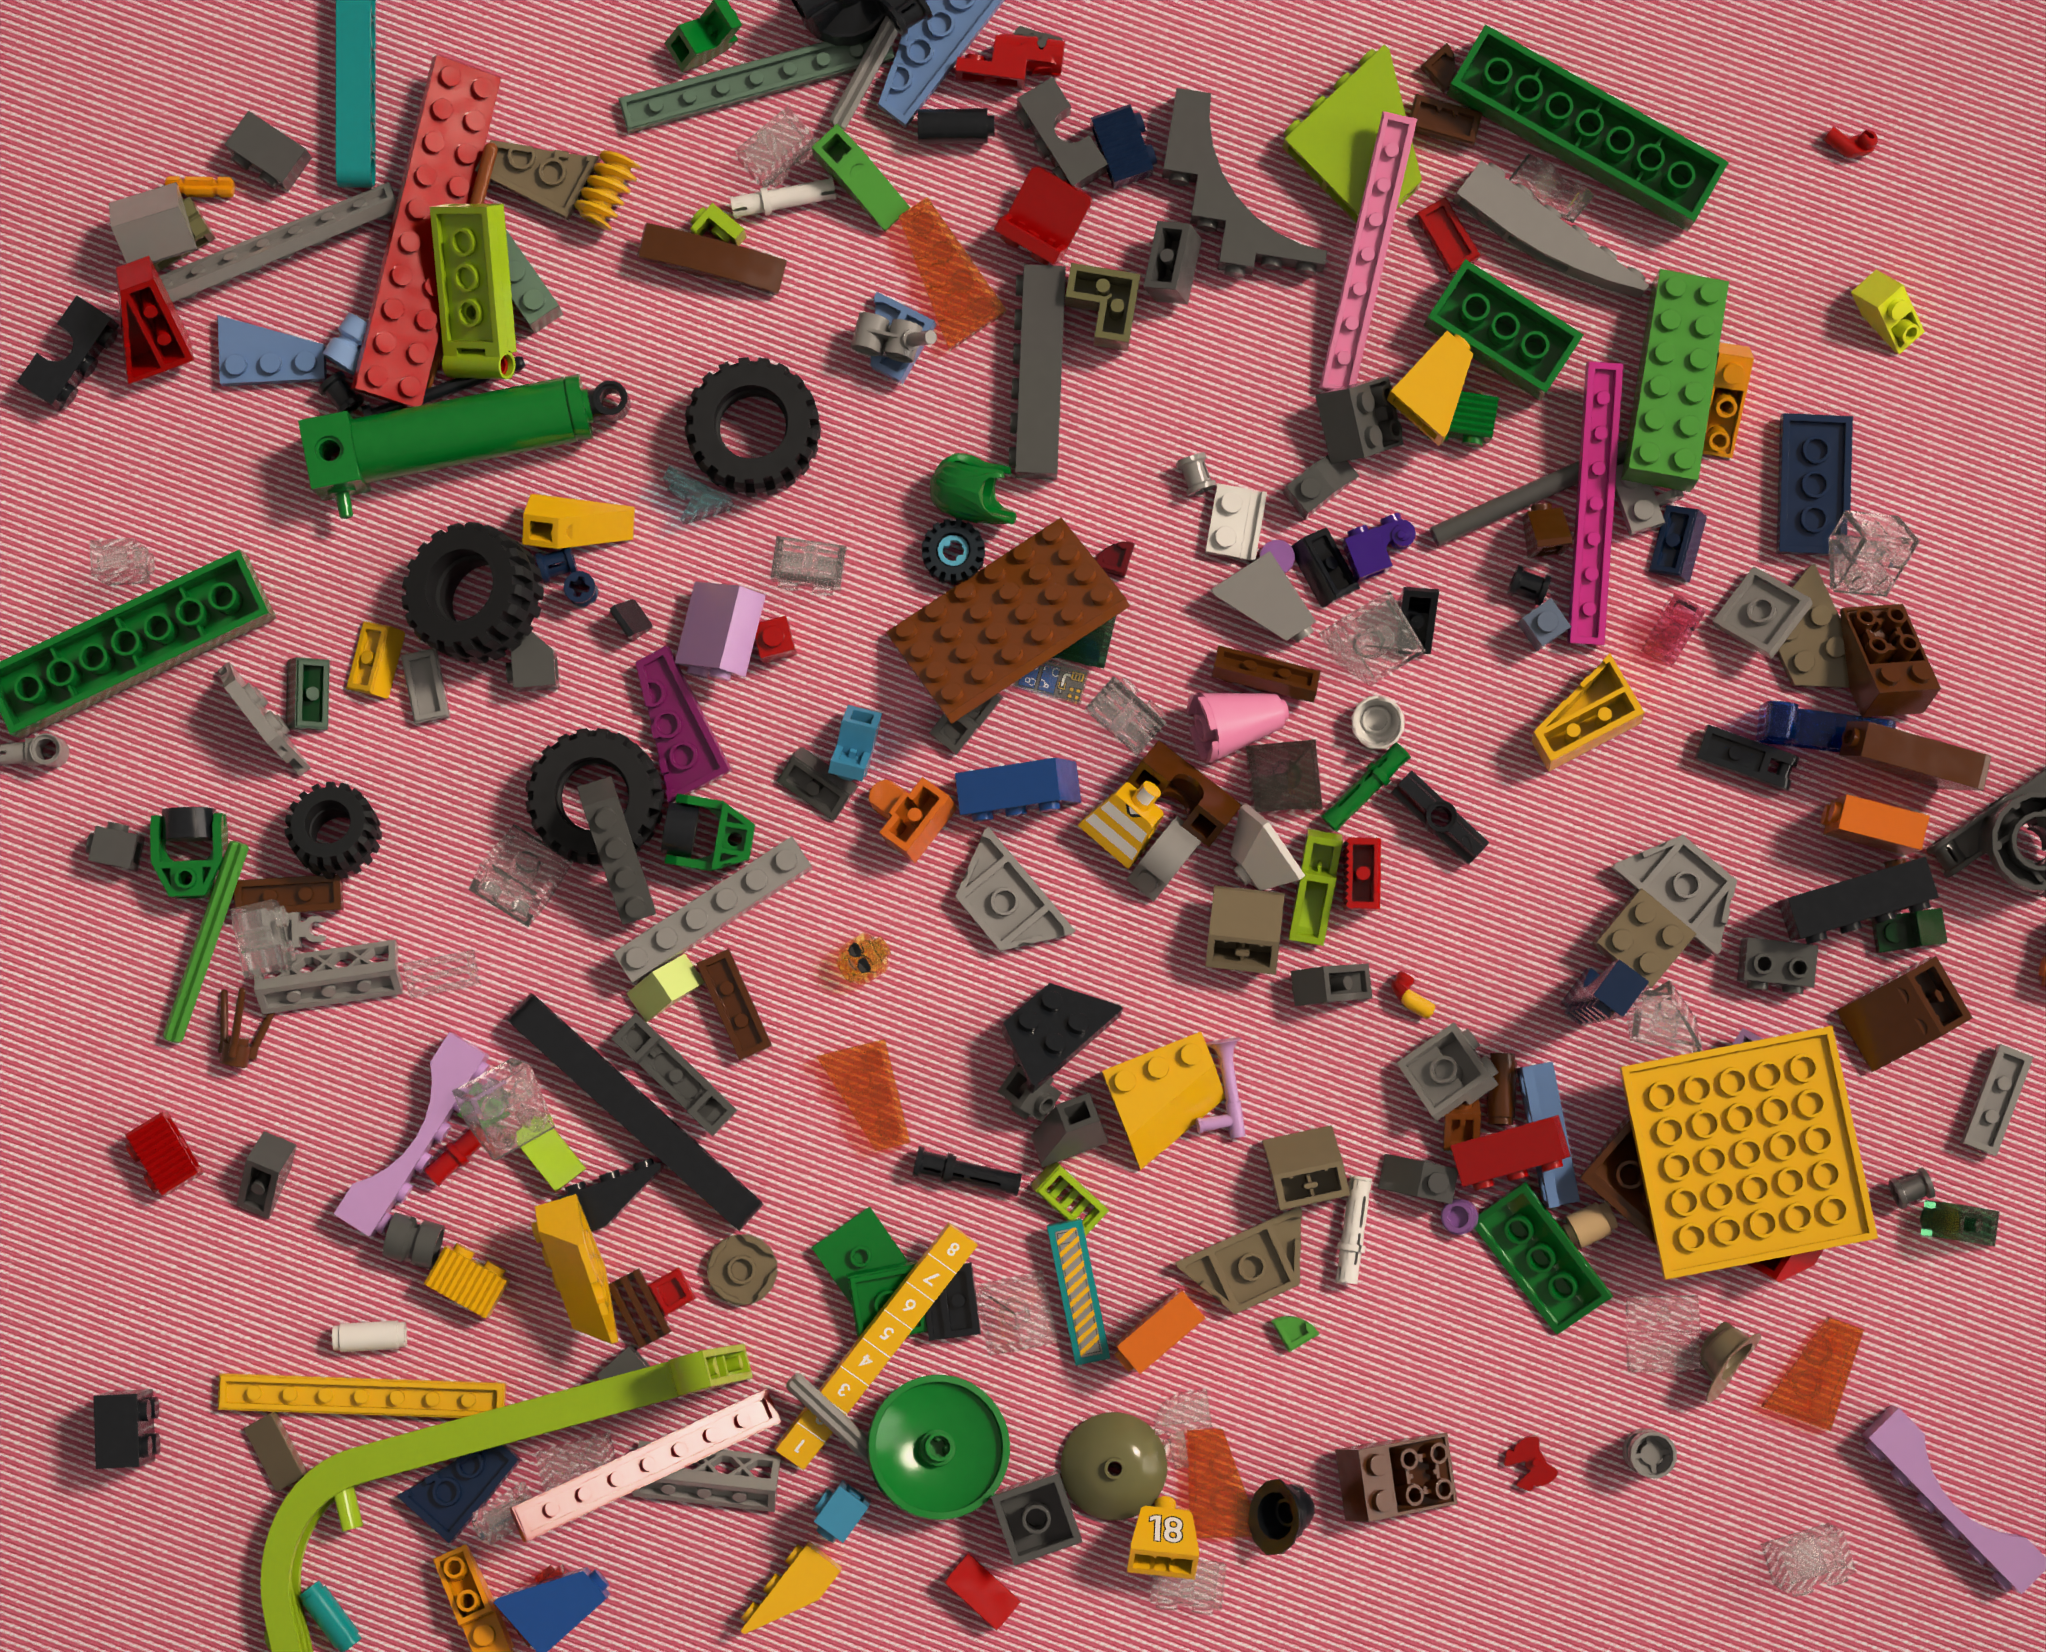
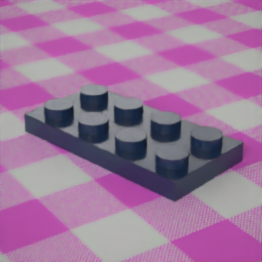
M1783 413L1780 416L1776 554L1847 557L1849 555L1853 416Z

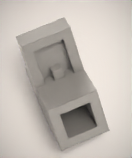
M1178 816L1165 829L1126 879L1153 902L1201 843L1200 840L1181 826L1184 821Z

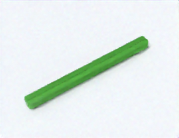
M230 841L226 849L163 1032V1038L168 1041L179 1043L183 1041L249 850L246 844L239 841Z

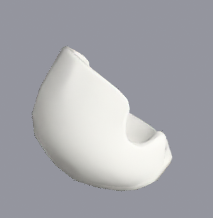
M1383 695L1369 696L1357 704L1351 716L1352 731L1354 736L1366 748L1387 749L1398 742L1404 731L1405 718L1399 705L1390 698Z

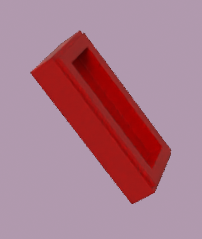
M1446 197L1415 214L1416 220L1449 275L1457 272L1465 259L1473 263L1481 257Z

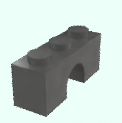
M1053 77L1017 98L1018 110L1015 112V115L1024 130L1030 128L1036 137L1033 143L1043 159L1048 157L1055 168L1051 170L1053 175L1080 190L1107 173L1108 163L1090 135L1075 143L1065 142L1056 135L1054 129L1060 121L1070 116L1071 105Z

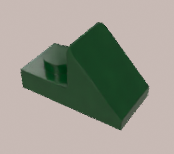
M1942 908L1896 914L1897 918L1877 924L1874 918H1871L1877 953L1948 943Z

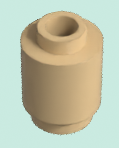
M1595 1202L1565 1216L1567 1224L1562 1226L1563 1231L1572 1243H1577L1580 1249L1611 1235V1230L1618 1228L1616 1218L1607 1202L1599 1205Z

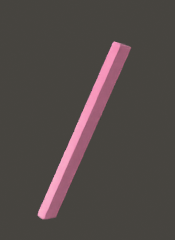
M1382 112L1319 385L1321 389L1333 390L1356 384L1417 123L1416 118Z

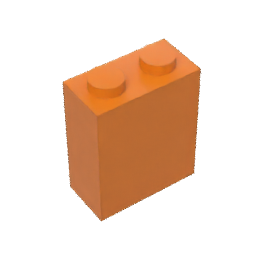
M1846 794L1831 800L1830 805H1825L1821 816V824L1825 825L1824 835L1901 855H1908L1922 850L1930 815Z
M1178 1288L1115 1342L1119 1350L1114 1355L1128 1372L1135 1368L1141 1374L1205 1319V1316L1183 1290Z

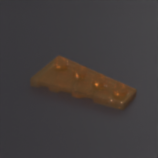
M928 197L899 216L900 224L947 348L951 351L1004 315L1006 308Z

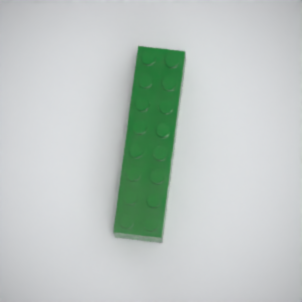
M1486 24L1451 82L1446 94L1464 106L1482 112V116L1687 232L1696 221L1729 163Z
M239 549L0 661V713L10 735L22 739L277 619L249 557Z

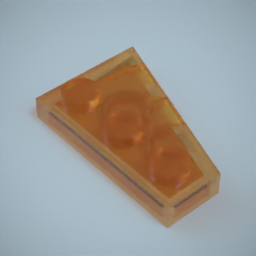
M885 1039L816 1056L875 1151L911 1143Z
M1827 1317L1804 1347L1802 1354L1790 1370L1786 1371L1780 1379L1781 1382L1772 1394L1765 1399L1761 1407L1831 1431L1864 1329Z

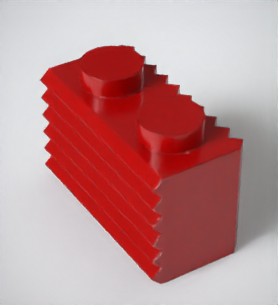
M1349 837L1343 843L1346 848L1343 850L1345 856L1342 858L1345 861L1342 865L1345 868L1342 871L1345 875L1342 878L1345 882L1342 885L1345 889L1342 892L1345 896L1342 899L1345 903L1342 908L1344 911L1380 910L1381 838Z
M168 1112L159 1113L125 1134L129 1140V1143L125 1144L126 1149L135 1162L140 1161L147 1171L143 1175L144 1179L154 1193L158 1191L161 1195H169L204 1173Z

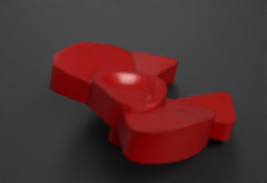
M1529 1435L1520 1439L1514 1446V1450L1508 1449L1506 1451L1505 1466L1525 1461V1467L1530 1470L1516 1483L1519 1488L1532 1491L1533 1486L1539 1487L1549 1484L1558 1475V1470L1546 1462L1545 1457L1540 1451V1441L1536 1435Z

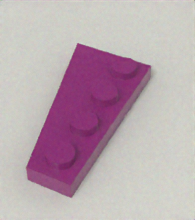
M664 646L636 661L645 706L648 707L652 724L650 725L651 732L658 750V762L661 774H663L665 780L668 803H673L676 801L677 793L688 795L731 772L732 769L679 665L675 663V657L670 647Z

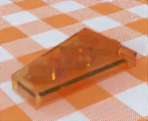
M1186 1429L1189 1511L1193 1515L1197 1538L1252 1537L1248 1525L1250 1503L1223 1429Z

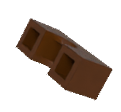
M1160 740L1142 759L1126 781L1137 789L1145 781H1150L1160 789V797L1169 796L1178 800L1187 812V819L1181 826L1207 847L1212 845L1242 806V804Z

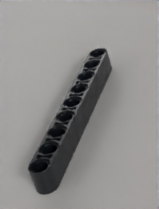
M530 993L507 1018L522 1035L737 1230L740 1231L764 1205L747 1187L534 994Z

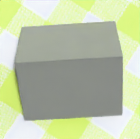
M177 182L109 203L110 226L126 263L146 256H150L152 262L156 263L198 250Z

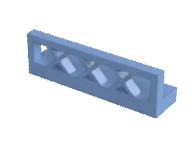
M1553 1062L1517 1068L1527 1124L1559 1115L1570 1152ZM1571 1156L1562 1159L1563 1167L1542 1172L1541 1165L1536 1166L1542 1203L1545 1208H1554L1563 1204L1580 1201Z

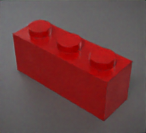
M1559 1115L1450 1145L1462 1187L1473 1185L1474 1191L1494 1186L1493 1178L1507 1175L1508 1182L1529 1176L1527 1169L1541 1165L1542 1172L1563 1167L1562 1159L1571 1156Z

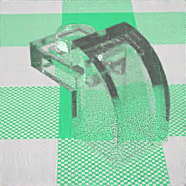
M1206 1389L1177 1393L1164 1401L1156 1413L1154 1433L1155 1435L1169 1433V1439L1163 1440L1166 1461H1173L1175 1469L1189 1467L1184 1431L1212 1427Z

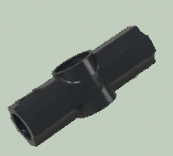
M1412 770L1391 792L1403 806L1423 823L1428 832L1435 834L1467 865L1489 844L1477 830L1457 813L1451 803L1444 801ZM1434 809H1442L1448 814L1449 819L1445 827H1438L1432 822L1431 813Z

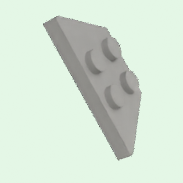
M230 662L218 669V672L222 675L220 678L225 690L265 742L286 763H290L299 776H302L311 769L310 765L286 734L290 729L278 714L275 715L271 710L267 711L265 708L269 702L261 691L250 683L246 684Z
M987 827L982 834L955 898L1000 952L1072 935L1076 930L993 831Z
M1681 835L1613 864L1611 869L1636 890L1643 888L1697 933L1694 939L1714 956L1721 952V941L1725 924L1728 922L1731 898L1734 897L1737 880L1689 839Z

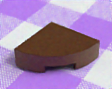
M1448 43L1442 46L1420 68L1443 94L1450 87L1456 69L1454 53Z

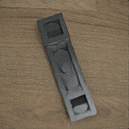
M637 1013L611 1038L684 1107L711 1136H714L738 1111Z

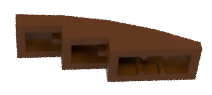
M646 223L644 226L637 254L638 258L700 278L707 276L735 286L744 285L772 295L779 294L787 262L785 259L735 244Z

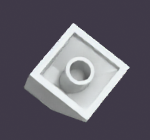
M1247 803L1242 805L1239 811L1231 856L1238 865L1233 870L1243 884L1246 886L1251 883L1258 890L1263 891L1302 879L1305 874L1269 821Z

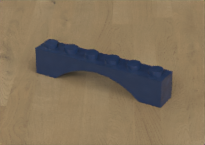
M1620 959L1615 960L1601 975L1592 968L1585 969L1561 1001V1004L1567 1008L1564 1013L1580 1025L1583 1022L1585 1024H1592L1622 1018L1649 981Z

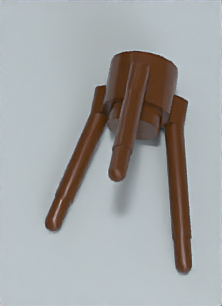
M240 988L238 992L232 1035H228V991L223 989L221 991L220 1043L218 1053H221L219 1063L247 1068L249 1059H257L258 1049L275 1013L266 1015L252 1045L248 1046L250 1039L239 1037L246 989Z

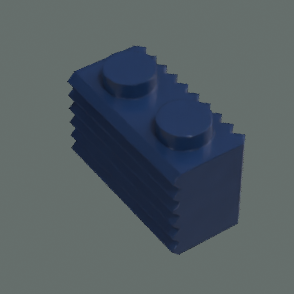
M1131 104L1091 117L1090 126L1099 151L1108 163L1107 173L1113 189L1153 176V165L1157 164V158L1152 145H1145L1141 133L1146 132L1140 112L1134 113Z

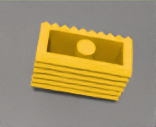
M456 1243L454 1248L449 1245L444 1246L424 1285L481 1317L489 1318L510 1282V1279L503 1276L506 1270L487 1260L485 1265L474 1260L475 1252L459 1243Z

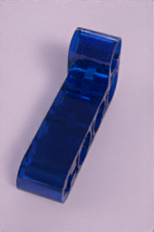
M1767 701L1760 705L1756 741L1766 744L1840 753L1841 738L1847 721H1869L1896 729V722L1880 718H1862L1856 715L1798 708V704L1791 702Z

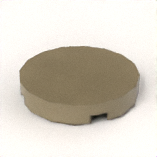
M750 1234L733 1235L720 1241L711 1251L707 1262V1276L712 1290L722 1300L734 1305L752 1304L763 1299L773 1288L778 1275L777 1259L772 1248L762 1239Z

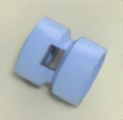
M349 312L338 328L340 336L332 337L322 354L340 368L355 375L367 322Z

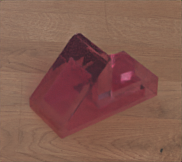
M1674 593L1662 607L1660 617L1644 642L1641 651L1673 667L1705 614L1706 609Z

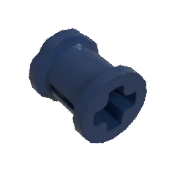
M571 547L545 555L541 552L535 554L544 584L549 583L550 578L578 571Z
M583 571L573 572L564 582L565 595L574 605L587 607L596 601L599 589L595 585L594 579L588 573ZM582 582H585L589 591L588 593L582 592L580 597H578L573 588L574 586L580 587Z

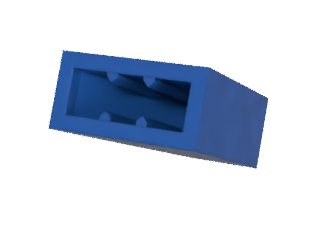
M584 1567L505 1592L493 1603L536 1652H548L605 1601L611 1593L606 1589L610 1586L608 1581L598 1570L595 1569L591 1572L588 1567Z

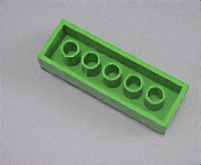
M1660 269L1652 282L1621 480L1691 492L1698 482L1729 281Z

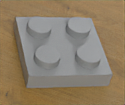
M1753 566L1712 622L1716 628L1772 659L1813 603L1810 597Z

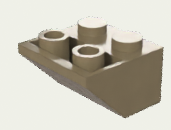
M1214 885L1205 967L1276 975L1285 893Z
M1332 1125L1262 1140L1277 1210H1285L1350 1196L1343 1160Z

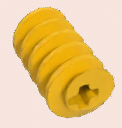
M603 150L599 156L604 163H595L593 170L597 175H590L587 178V183L592 188L584 187L581 189V195L585 200H576L574 207L585 220L604 230L611 231L612 227L605 219L606 217L618 218V215L611 207L612 205L624 206L625 203L618 197V194H630L631 191L624 182L625 180L636 182L637 178L630 170L631 168L642 170V168L622 154Z

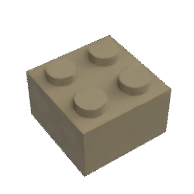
M1640 888L1633 892L1590 945L1611 962L1620 959L1648 980L1649 983L1644 988L1646 990L1656 984L1697 933L1643 888Z

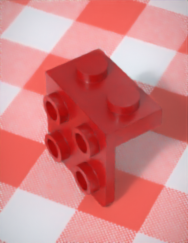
M1036 166L1030 170L1008 214L999 218L994 230L1002 234L1000 239L1006 244L1015 248L1021 245L1031 251L1030 256L1034 260L1044 265H1049V263L1054 265L1065 256L1092 205V198L1052 173Z

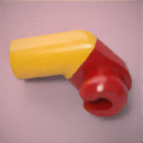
M1403 971L1398 972L1395 980H1391L1390 984L1393 993L1404 1007L1424 1019L1430 1018L1434 1013L1435 1004L1410 990V987L1414 984L1412 976Z

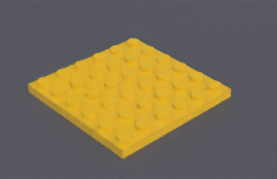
M1833 1026L1619 1067L1663 1280L1878 1239Z

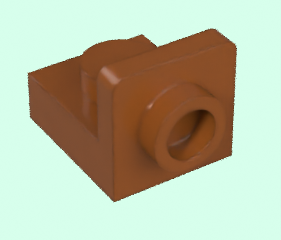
M1479 1099L1471 1105L1465 1101L1444 1116V1151H1452L1450 1145L1480 1137L1481 1110Z

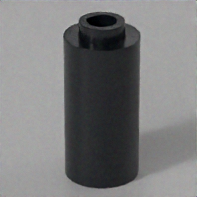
M987 108L918 109V144H988V136H995L994 115H987Z

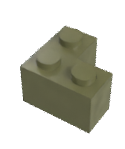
M1071 263L1065 306L1098 311L1093 346L1128 351L1140 274Z

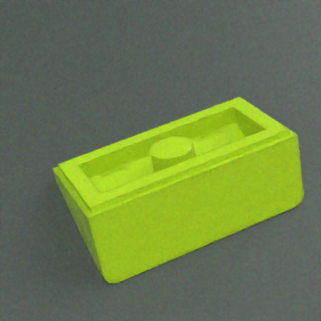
M540 1114L511 1136L556 1192L560 1191L587 1169L543 1114Z

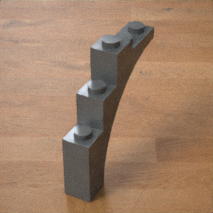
M1177 88L1162 178H1167L1169 183L1179 186H1188L1189 182L1196 183L1190 224H1196L1197 229L1207 232H1215L1217 228L1224 229L1218 270H1224V274L1230 277L1243 278L1245 274L1252 275L1255 262H1261L1263 268L1280 270L1282 266L1296 268L1295 272L1303 275H1316V272H1323L1327 256L1326 250L1300 244L1275 232L1255 217L1234 193L1222 173L1213 147L1210 127L1211 93Z

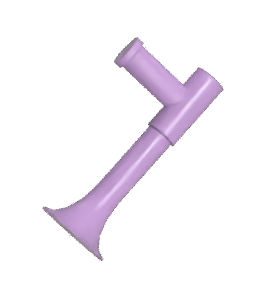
M1239 1037L1206 1043L1215 1050L1220 1062L1226 1099V1114L1196 1118V1128L1199 1134L1205 1131L1229 1127L1230 1138L1246 1136L1233 1063L1234 1047L1237 1041L1241 1040Z

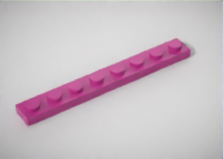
M1586 362L1568 621L1572 627L1568 629L1567 643L1605 645L1624 365L1621 363Z

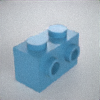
M842 1480L834 1492L827 1489L815 1505L813 1510L818 1514L814 1522L819 1525L816 1531L832 1543L836 1539L844 1543L869 1508L871 1500Z

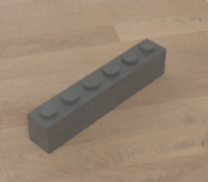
M1024 264L1023 275H1016V296H1022V309H1015L1014 330H1021V344L1014 343L1013 364L1020 365L1019 378H1012L1011 399H1018V413L1011 412L1010 433L1017 434L1016 447H1009V467L1015 468V478L1057 480L1066 266Z

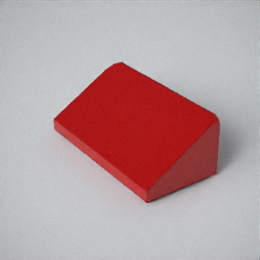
M969 1553L944 1579V1583L996 1631L1021 1602Z

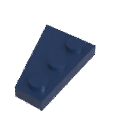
M506 1445L461 1456L456 1461L440 1471L434 1472L426 1477L424 1481L411 1489H407L397 1497L448 1543H453L522 1459Z

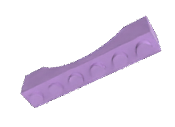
M448 1033L430 1061L432 1077L430 1103L425 1120L416 1138L406 1151L386 1169L370 1178L353 1183L335 1210V1216L369 1237L376 1236L377 1232L383 1234L386 1231L393 1217L390 1214L397 1201L402 1204L410 1194L413 1185L409 1182L416 1171L421 1174L429 1164L432 1155L428 1152L435 1141L441 1143L448 1134L452 1125L447 1122L454 1111L460 1113L471 1095L467 1091L475 1080L479 1083L488 1071L490 1065L486 1061L490 1056L489 1054L457 1034Z
M1890 1405L1861 1434L1868 1442L1865 1449L1877 1461L1881 1462L1883 1459L1887 1461L1893 1468L1890 1472L1892 1477L1904 1488L1910 1485L1919 1494L1915 1500L1928 1513L1932 1514L1935 1511L1944 1520L1940 1525L1955 1540L1961 1537L1970 1546L1966 1552L1979 1565L1982 1566L1986 1563L1995 1572L1991 1577L2003 1590L2008 1592L2012 1589L2023 1594L2046 1570V1557L2026 1537L1986 1528L1970 1519L1953 1504L1942 1490L1932 1471L1926 1452L1925 1434L1899 1407Z

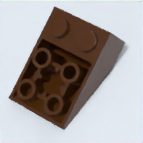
M1893 604L1841 608L1840 615L1849 688L1861 717L1924 713L1941 687L1904 605Z
M1937 956L1925 958L1836 1010L1837 1015L1871 1072L1928 1044L1973 1018Z
M1447 1433L1335 1449L1345 1521L1372 1522L1458 1504Z

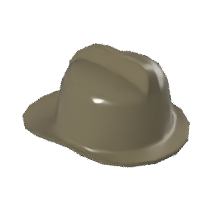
M1723 1322L1706 1338L1700 1353L1701 1364L1713 1380L1706 1395L1707 1403L1713 1402L1723 1392L1741 1363L1758 1345L1761 1339L1760 1333L1749 1337L1730 1323Z

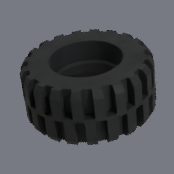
M749 357L738 358L739 363L729 365L727 361L718 365L720 370L716 373L708 372L702 378L703 384L701 387H695L691 394L692 402L690 406L686 407V426H684L689 449L702 473L704 472L715 485L725 487L727 492L736 495L738 492L746 493L747 497H758V493L767 492V495L778 493V488L784 485L789 488L796 483L795 478L799 474L804 475L810 468V460L816 457L821 428L815 400L810 390L806 388L804 381L797 374L793 375L790 373L789 368L781 363L774 365L770 363L769 359L761 357L758 358V361H750ZM748 397H763L773 401L783 412L786 421L785 436L781 444L771 453L759 458H743L735 455L725 446L720 434V423L726 410L735 402Z
M468 522L465 526L460 523L447 527L448 532L445 533L439 530L431 535L432 541L430 543L423 542L417 549L419 552L415 560L411 559L407 566L410 572L408 577L403 578L402 589L406 590V595H403L401 598L402 608L409 611L405 615L406 621L414 629L415 635L421 641L457 661L464 663L472 661L476 664L487 663L489 657L498 660L505 657V650L508 648L514 651L521 645V637L524 634L529 636L534 628L530 626L534 617L539 618L542 608L538 606V600H543L544 588L538 585V582L542 581L540 568L535 566L534 557L529 551L524 549L523 545L492 526H483L478 522ZM489 565L493 578L489 599L477 614L466 620L456 621L453 612V598L457 586L472 570Z
M585 728L576 730L577 733L570 736L564 734L557 738L558 742L552 747L548 745L541 752L544 755L539 762L535 761L530 769L533 773L530 781L526 782L525 791L528 793V801L525 803L535 832L540 835L542 841L548 847L573 862L602 866L591 831L575 825L564 810L562 793L569 777L578 769L594 764L608 766L622 776L628 790V803L624 816L636 853L641 850L640 847L646 841H650L655 834L653 831L657 823L660 824L663 815L661 808L662 804H664V792L662 791L660 774L655 768L653 761L642 748L620 733L616 734L608 729L600 728L589 731Z

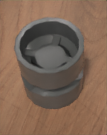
M396 1212L391 1219L386 1233L382 1255L385 1258L400 1262L407 1257L410 1258L412 1265L431 1270L442 1246L445 1225L426 1220L419 1225L415 1217Z

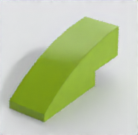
M1307 829L1300 866L1305 876L1298 880L1289 940L1324 946L1343 844L1341 834Z

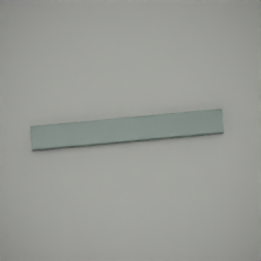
M873 38L855 46H835L828 42H821L620 97L618 99L628 134L853 73L856 71ZM892 46L882 64L894 61L895 56Z

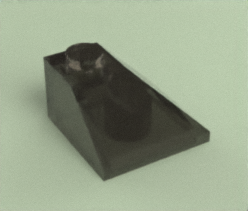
M1316 739L1245 746L1251 807L1260 815L1323 809Z

